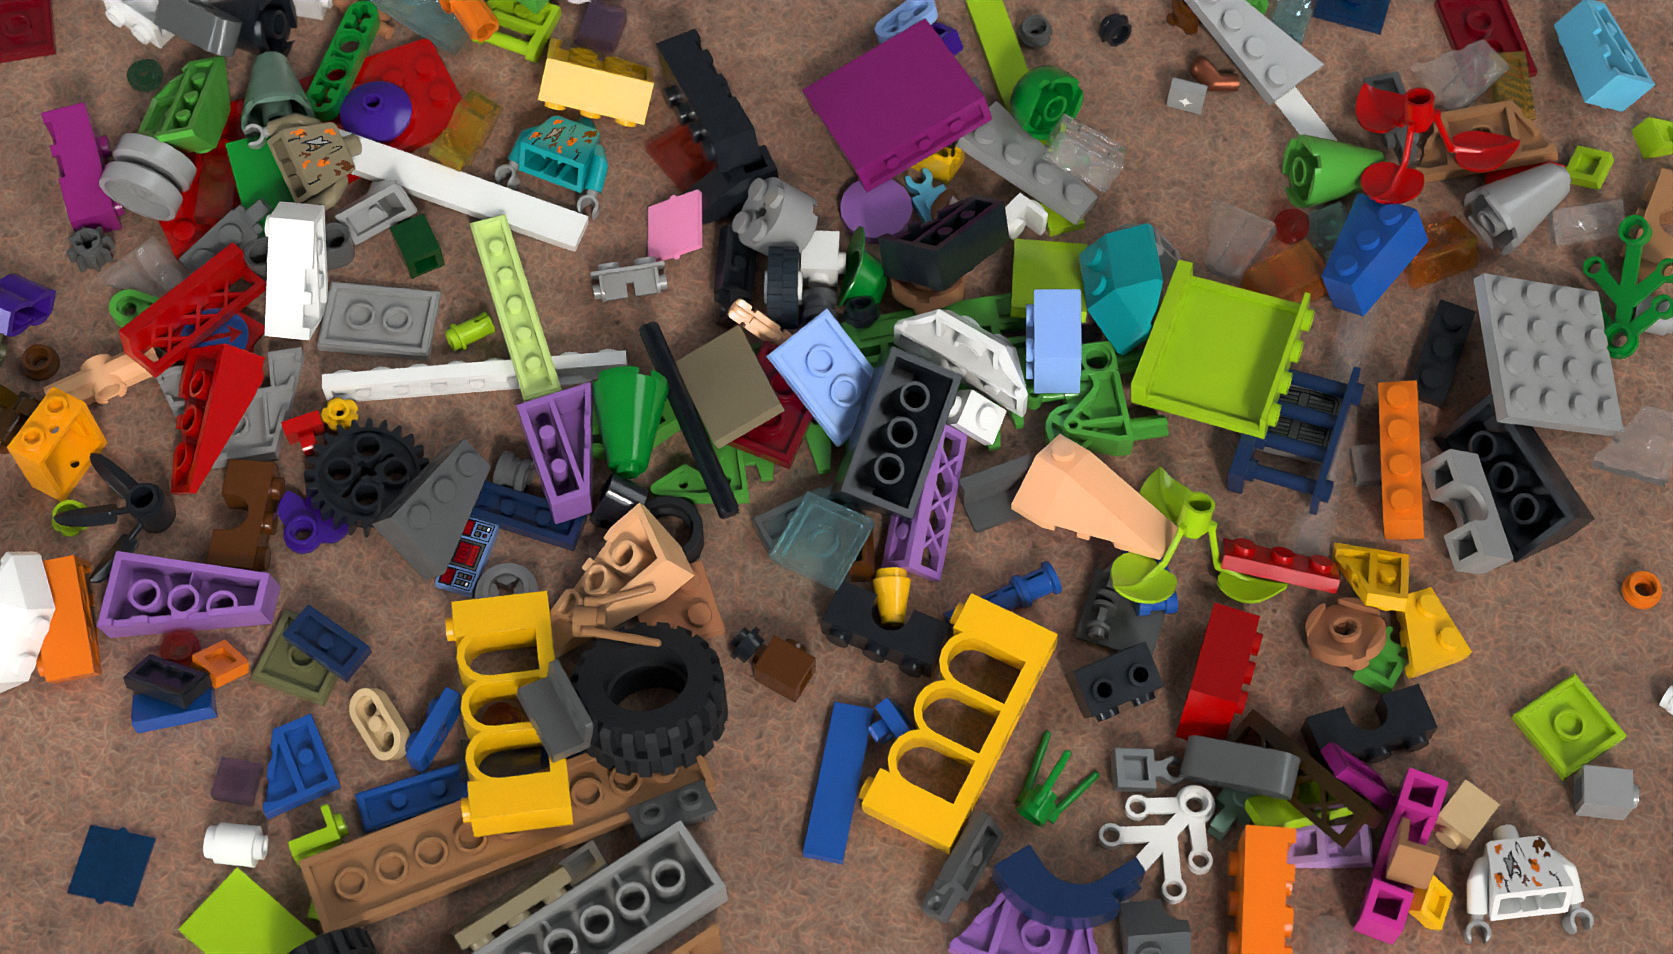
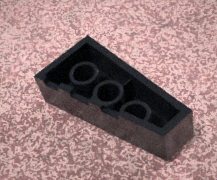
M696 29L656 43L666 83V88L662 89V93L668 108H674L680 125H687L692 142L694 144L699 143L706 162L712 161L719 172L723 173L759 159L761 155L755 129L736 96L732 97L723 74H717L712 64L714 63L713 57L708 49L702 50L700 35Z

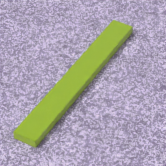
M966 0V9L1001 105L1013 116L1010 105L1012 91L1018 80L1029 70L1003 0ZM1054 138L1043 141L1038 140L1062 162ZM1036 199L1048 213L1046 229L1049 237L1084 229V218L1077 225H1074Z

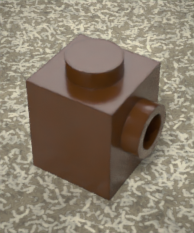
M775 635L768 646L762 644L752 660L755 681L795 703L816 672V658L806 653V649L800 643L789 638L784 641Z

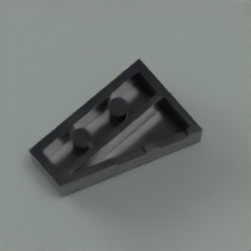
M972 195L936 211L937 218L921 225L920 221L915 220L907 224L908 231L900 235L891 237V234L886 233L879 236L878 241L884 276L929 287L934 291H944L950 288L958 279L972 271L975 266L993 255L996 250L1010 241L1005 202L980 195Z

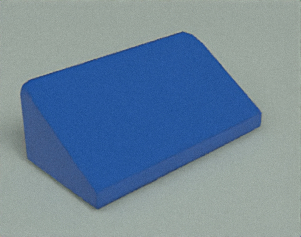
M212 685L186 709L142 693L133 695L131 721L137 733L218 717L215 690Z

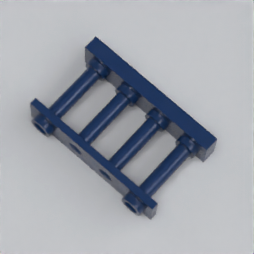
M1353 367L1348 384L1289 368L1288 372L1293 373L1292 385L1343 398L1338 416L1282 401L1280 396L1277 404L1282 405L1280 416L1333 430L1328 448L1269 432L1270 428L1267 430L1265 439L1242 433L1229 470L1227 490L1242 494L1246 481L1253 482L1254 479L1312 495L1309 513L1317 515L1321 502L1328 503L1330 500L1334 481L1328 480L1351 406L1359 407L1365 384L1358 383L1361 368ZM1265 447L1323 462L1318 480L1260 465L1259 460L1254 459L1257 448L1264 450Z

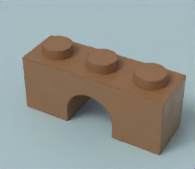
M1664 168L1661 169L1655 181L1648 179L1640 198L1646 201L1644 209L1638 207L1634 214L1642 216L1651 225L1653 230L1650 241L1643 246L1638 276L1641 279H1645L1654 272L1659 262L1663 259H1673V236L1667 234L1661 227V224L1673 225V171ZM1637 229L1632 238H1639L1643 234V229ZM1625 242L1619 253V257L1625 258L1627 245ZM1673 265L1665 269L1664 276L1671 274Z

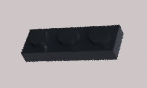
M1440 299L1411 381L1417 380L1419 401L1442 408L1476 311Z

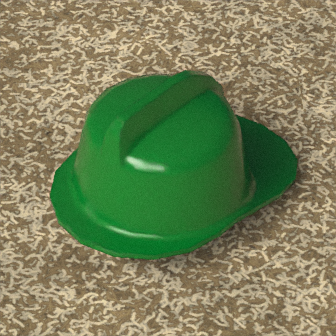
M862 226L855 230L846 252V274H843L842 289L837 300V307H840L844 301L847 302L849 299L857 296H870L875 300V304L878 305L882 300L887 285V277L884 276L882 262L864 249L865 230Z

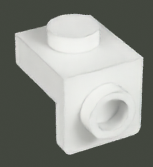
M972 389L961 390L956 393L946 424L960 430L983 445H993L1007 410Z

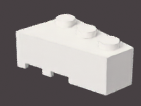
M280 201L272 214L267 215L265 221V235L268 237L265 336L310 340L324 316L328 298L324 205Z

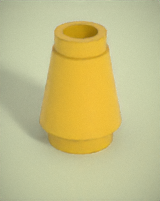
M888 567L876 570V578L872 580L874 593L878 594L877 607L881 618V626H903L911 579L907 578V571L903 568Z

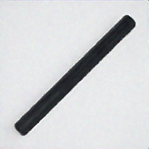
M655 321L643 324L639 329L641 339L655 371L667 379V398L717 513L721 519L733 517L739 513L738 503L660 326Z

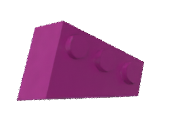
M85 102L42 112L43 123L46 125L54 145H50L52 157L57 158L61 177L58 179L69 221L75 233L81 230L83 226L94 230L97 227H101L104 233L122 229L120 216L126 214L125 207L107 196L99 186V179L108 164L106 157L112 156L111 146L107 135L100 136Z

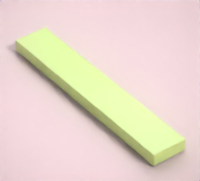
M506 214L470 223L472 235L524 402L562 391Z

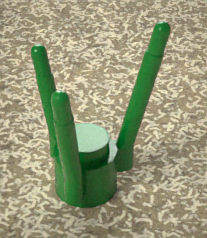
M1049 731L1043 733L1024 787L1016 799V802L1019 803L1016 809L1017 813L1038 827H1044L1047 821L1054 824L1060 814L1099 778L1097 771L1092 772L1056 805L1054 802L1057 796L1051 789L1071 756V751L1065 750L1044 784H1037L1033 789L1051 737Z

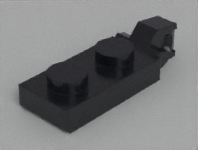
M730 225L720 229L714 284V301L719 303L716 309V324L725 328H730L737 323L728 316L731 305L739 298L748 303L753 300L757 251L742 244L738 233L734 232Z

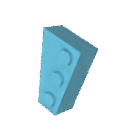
M1582 0L1554 24L1559 37V43L1563 47L1585 103L1601 106L1604 109L1624 111L1655 86L1654 81L1605 3L1597 0Z

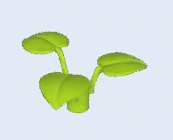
M1161 466L1147 478L1139 494L1178 526L1177 532L1163 559L1158 564L1153 558L1129 552L1122 554L1114 561L1110 572L1113 589L1123 597L1144 604L1162 602L1172 596L1176 589L1177 578L1164 568L1170 562L1182 537L1198 539L1208 532L1213 565L1217 571L1221 572L1218 575L1217 584L1221 591L1230 598L1242 603H1259L1284 591L1289 584L1221 569L1216 536L1218 523L1211 520L1215 509L1214 500L1203 492H1192L1168 475Z

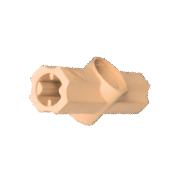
M153 347L144 354L154 363L159 360ZM124 352L115 356L99 354L87 359L82 364L81 371L43 387L45 394H47L52 386L84 401L87 406L94 402L107 404L109 403L108 399L117 395L120 397L124 396L127 392V387L152 377V375Z

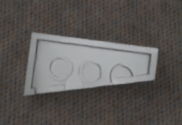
M995 101L989 107L992 120L961 137L956 147L1074 225H1077L1093 208L1098 196L1040 141L1027 134L1013 116Z

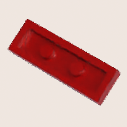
M1223 538L1219 551L1221 569L1334 594L1337 593L1341 581L1338 563L1322 555L1308 557L1295 554L1292 550L1285 547L1276 546L1268 548L1258 546L1253 541L1245 538H1236L1234 540Z

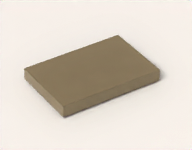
M740 325L675 362L693 403L713 443L718 449L785 411Z

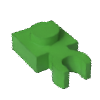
M1391 626L1386 627L1387 640L1382 651L1375 658L1369 660V665L1366 668L1356 670L1352 677L1381 694L1392 691L1408 661L1402 658L1407 653V648L1401 647V644H1396L1390 639L1393 630Z

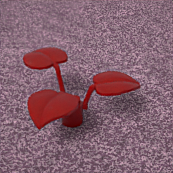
M1364 83L1357 96L1355 106L1356 120L1365 130L1383 134L1390 132L1395 126L1399 128L1407 126V135L1400 166L1392 162H1378L1367 167L1361 175V189L1370 200H1375L1378 203L1388 205L1402 204L1413 200L1421 193L1424 187V174L1419 170L1407 168L1414 133L1427 131L1433 121L1438 128L1449 153H1456V164L1469 171L1489 172L1501 167L1520 146V139L1483 131L1461 132L1456 134L1451 142L1441 120V110L1434 109V94L1426 88H1413L1408 90L1405 95L1380 90Z

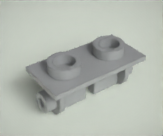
M656 257L635 259L634 266L620 267L619 262L597 265L598 271L590 272L591 279H599L600 284L593 285L595 300L602 299L603 302L628 298L626 284H634L636 297L661 294V290L668 289L666 274L658 275V270L665 269L664 261L656 262Z

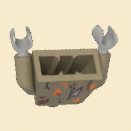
M298 113L269 121L267 126L263 128L257 124H249L245 127L244 134L254 131L261 134L259 140L247 144L249 148L260 149L267 142L295 203L324 205L325 211L338 203L348 186L347 175L355 170L352 157L362 153L361 141L355 134L342 137L337 125L333 122L321 123L316 118Z

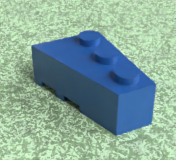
M1357 194L1322 274V279L1335 308L1364 316L1425 246L1428 238L1417 209L1397 203L1382 204L1375 200H1370L1367 195Z

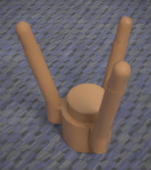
M648 585L599 597L585 596L584 605H574L573 637H599L640 645L661 646V640L607 629V610H599L600 605L653 593L656 587Z

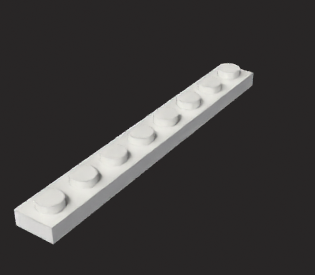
M603 349L598 353L579 354L577 352H566L560 356H551L560 385L585 384L592 382L593 379L597 381L598 373L603 370L628 366L626 350ZM490 358L485 362L466 363L464 361H452L447 365L428 366L426 364H414L409 368L391 369L388 367H376L371 371L353 372L350 370H338L333 374H322V389L327 402L337 397H341L343 400L351 399L354 402L520 389L511 359L504 360L501 358Z

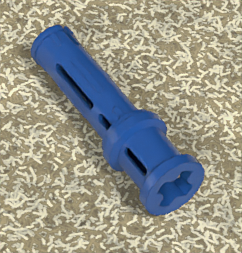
M1049 561L1041 563V568L1024 576L1016 574L1011 577L1009 584L981 596V598L1006 610L1014 609L1018 606L1027 609L1032 606L1033 601L1050 593L1060 594L1062 587L1053 566ZM955 608L943 613L946 623L951 624L950 620ZM953 624L950 625V632L952 636L954 627Z

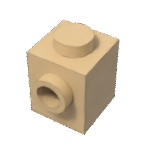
M1465 779L1439 813L1432 831L1435 832L1437 839L1442 844L1451 849L1457 848L1464 853L1500 804Z

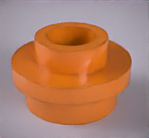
M1637 571L1629 574L1621 586L1622 596L1625 601L1637 609H1650L1662 597V587L1659 579L1648 571ZM1641 586L1645 588L1648 595H1640L1635 590V587Z

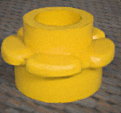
M333 398L328 401L327 407L322 409L321 419L324 424H328V428L332 431L337 432V425H341L347 431L351 429V421L355 419L357 422L358 414H356L358 407L351 399ZM338 412H343V415L337 416Z

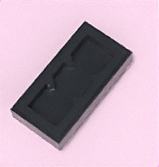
M149 654L123 677L128 689L185 709L212 685L208 673Z

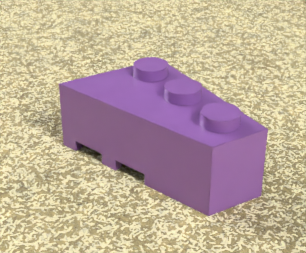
M591 382L517 404L520 425L555 524L592 513L594 402Z

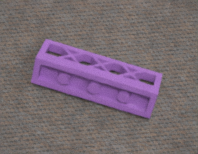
M947 424L945 425L913 518L908 520L891 516L881 568H903L907 573L911 572L927 580L941 581L958 482L968 437L965 433ZM945 437L953 440L951 454L948 458L943 449ZM939 473L942 474L945 482L944 491L941 494L936 485ZM933 509L938 518L937 528L934 531L929 522L930 513ZM926 546L931 555L929 568L921 565L923 550Z

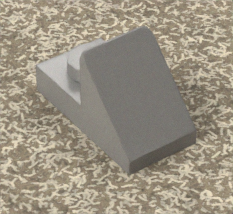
M397 180L375 181L371 183L366 195L338 209L335 218L339 223L348 228L352 241L355 245H358L415 214L417 208Z

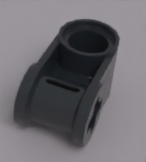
M612 472L601 486L598 506L592 511L589 519L590 522L596 527L609 530L611 526L637 504L641 503L644 505L649 489Z

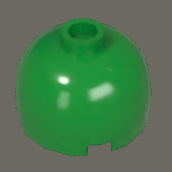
M1043 65L1033 68L1018 80L1012 91L1010 105L1013 118L1034 139L1043 141L1056 137L1059 134L1055 130L1063 124L1069 127L1081 109L1084 95L1083 90L1078 87L1080 82L1069 72L1055 66Z

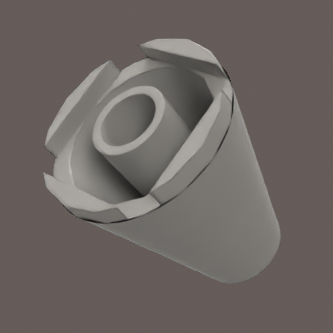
M1546 163L1475 188L1467 193L1464 199V206L1466 207L1470 204L1473 214L1468 216V220L1473 229L1491 249L1498 246L1503 249L1500 254L1507 255L1515 251L1568 195L1571 183L1570 175L1561 165L1557 166L1554 163Z

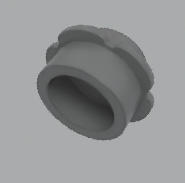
M1041 15L1026 17L1018 28V36L1021 37V42L1030 48L1046 46L1050 42V36L1053 32L1049 21Z

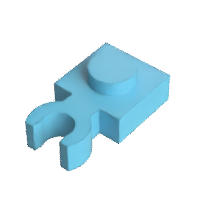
M923 168L921 176L925 181L917 184L908 175L905 176V187L909 193L917 195L911 198L912 207L922 223L925 224L932 220L930 208L934 200L947 189L944 184L934 188L932 186V173L930 170Z

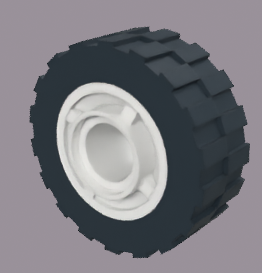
M769 246L768 268L764 276V304H767V317L781 326L780 329H798L799 305H802L803 271H800L799 247Z

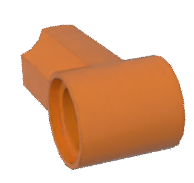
M438 0L445 13H454L472 40L476 39L482 42L490 39L492 34L499 28L498 19L484 0Z

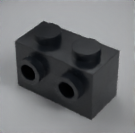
M1146 642L1133 645L1065 674L1084 719L1096 716L1098 722L1120 714L1117 706L1131 701L1133 706L1136 707L1155 699L1153 691L1164 687Z

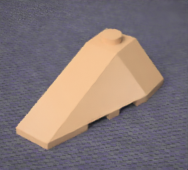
M637 504L611 526L603 537L607 543L595 559L589 557L584 563L582 569L585 570V573L573 589H566L550 610L555 659L593 639L590 637H573L572 634L574 605H584L585 596L599 597L648 585L656 587L653 593L600 605L599 610H607V629H612L666 600L695 576L681 546L643 504Z

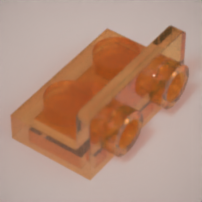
M1456 216L1424 226L1428 242L1407 265L1408 284L1412 289H1417L1477 267V236Z

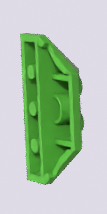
M223 56L188 62L182 68L183 73L170 80L152 99L138 134L153 137L159 142L172 146L182 154L191 152L202 154L216 148L231 111L226 63Z

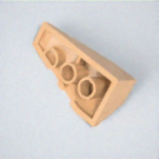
M1061 434L1035 456L1011 504L1012 510L1042 528L1055 531L1056 526L1077 532V537L1085 540H1090L1091 536L1111 541L1117 549L1160 560L1165 555L1178 529L1174 523L1091 451Z

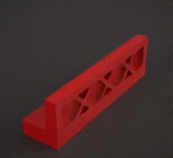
M232 242L119 330L124 353L153 377L157 378L186 355L188 349L196 347L265 292L267 282L246 267L243 250ZM241 277L252 285L245 292H230V286ZM224 302L223 309L217 314H202V308L208 303ZM196 324L195 331L189 336L174 337V330L180 325ZM152 347H167V353L155 363L144 355Z

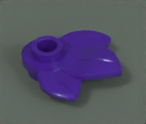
M287 491L278 505V516L285 526L283 532L285 544L291 551L299 554L310 553L317 549L321 543H336L348 534L347 524L344 523L339 529L335 530L333 528V517L326 521L321 520V509H312L311 499L313 497H307L303 500L299 495ZM302 531L311 533L310 537L306 540L297 539V535Z

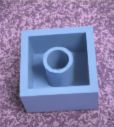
M1081 289L1034 290V304H1026V379H1034V393H1080L1082 361Z

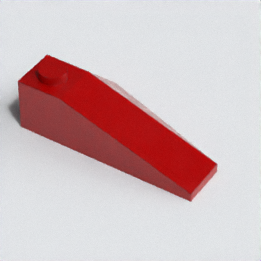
M226 343L188 349L178 397L185 399L184 413L176 418V429L182 432V442L174 450L171 494L190 495L197 493L255 397L257 389L262 384L264 378V370L262 368L265 357Z

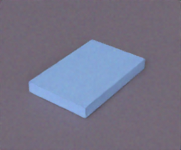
M826 309L766 357L836 447L847 441L852 434L874 368L829 310Z

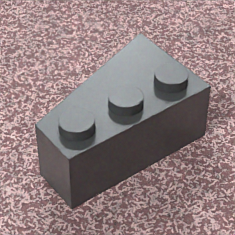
M466 439L447 445L372 525L422 578L427 580L443 575L448 568L491 466Z

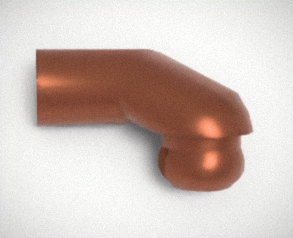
M1198 56L1193 59L1190 72L1199 84L1208 86L1207 91L1238 92V74H1220L1212 62L1204 56Z

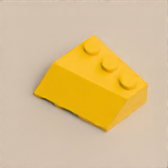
M550 37L538 100L545 101L544 105L554 110L563 111L566 107L579 109L581 115L589 118L600 119L601 115L613 117L617 124L627 127H635L636 123L645 124L654 85L653 68L614 56H606L604 61L597 60L598 55L592 52L591 49L581 46L571 48L570 51L561 49L559 47L562 40Z

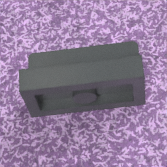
M1030 454L959 479L958 497L976 533L1024 517L1012 510L1011 504L1033 462Z
M558 659L549 662L547 677L518 688L517 698L551 761L554 763L590 748L594 725Z

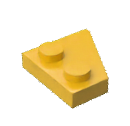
M1334 542L1331 558L1334 562L1338 563L1339 570L1365 606L1377 607L1384 611L1395 610L1405 612L1408 602L1409 554Z
M1432 587L1408 594L1405 612L1396 611L1397 621L1401 626L1399 633L1401 647L1407 648L1409 664L1405 667V674L1408 679L1466 659L1472 651Z

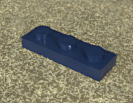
M488 481L484 482L469 516L499 526V529L571 551L575 550L588 519L586 514L555 524L547 499Z

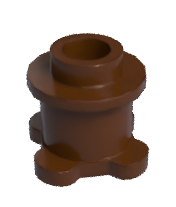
M1172 0L1173 13L1167 15V23L1171 26H1178L1187 35L1196 34L1201 23L1199 18L1184 0Z

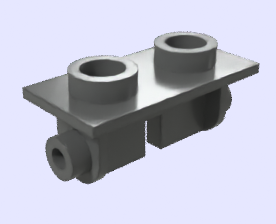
M703 779L626 808L635 827L633 831L638 843L647 842L679 820L683 822L685 827H688L700 821H709V816L718 811Z

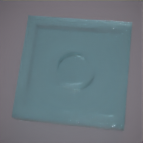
M807 491L769 558L780 566L838 591L874 528L875 522L872 518Z

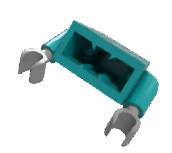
M552 116L543 124L524 129L520 133L507 157L510 162L496 169V181L500 185L505 177L511 176L507 182V187L516 190L520 185V178L516 173L519 168V171L582 193L585 189L587 194L579 198L577 202L578 213L582 214L585 206H593L592 219L595 220L600 214L599 203L596 199L597 194H602L608 171L606 151L599 144L600 133L595 129L594 123L586 117H580L574 122L561 116Z

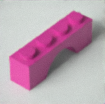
M1410 767L1408 768L1399 783L1395 796L1396 802L1392 805L1353 931L1393 945L1402 933L1414 896V886L1385 878L1389 849L1402 817L1410 819L1408 841L1426 846L1438 819L1448 787V781Z

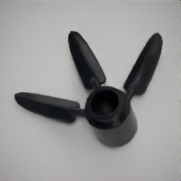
M91 453L90 462L102 479L120 497L126 500V507L117 508L115 504H106L59 512L53 517L58 524L70 527L110 525L116 523L117 515L130 514L137 522L129 534L120 536L91 573L89 581L94 584L101 583L109 578L116 551L134 553L139 545L135 537L141 529L149 533L163 532L173 524L176 517L175 506L160 487L152 483L136 482L118 465L99 453Z

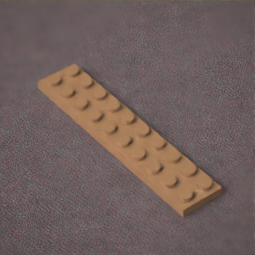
M584 753L566 760L573 816L572 825L474 837L471 822L463 823L461 800L299 860L298 862L324 934L345 928H361L632 824L626 808L702 779L709 793L715 792L717 785L705 758L701 755L696 757L697 762L686 769L684 766L675 769L674 774L664 776L663 772L653 773L652 778H640L639 773H631L630 776L616 773L614 766L611 769H607L597 763L596 757L593 758L588 753ZM550 767L534 773L550 772Z

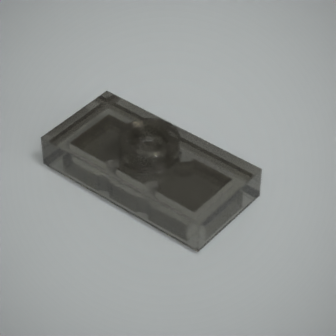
M461 739L459 779L461 783L470 782L465 761L466 749L471 742L470 739ZM543 746L514 750L508 749L492 753L482 760L478 769L489 777L497 778L534 773L542 770Z

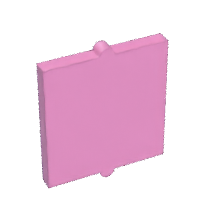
M697 189L680 196L672 195L669 200L648 207V257H656V262L671 258L677 260L682 254L702 248L701 191Z

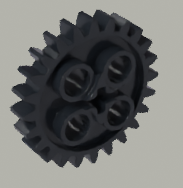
M368 418L365 427L361 428L355 419L352 420L351 430L348 431L341 425H337L338 436L336 437L324 433L325 446L314 444L313 450L316 457L312 456L306 459L307 468L310 470L304 471L305 482L309 483L305 488L307 497H313L311 499L312 509H321L320 516L322 521L333 517V528L335 530L339 529L344 523L347 524L348 534L351 536L359 527L363 528L364 536L368 537L371 528H375L372 523L429 464V458L423 457V445L414 446L415 437L413 434L402 438V426L400 425L392 431H388L387 420H383L379 428L373 427L371 418ZM365 450L377 452L373 456H363L361 454ZM341 473L349 476L340 481L332 478ZM395 473L404 475V478L398 481L389 480L387 477ZM365 498H371L376 500L371 505H362L358 503L360 500Z

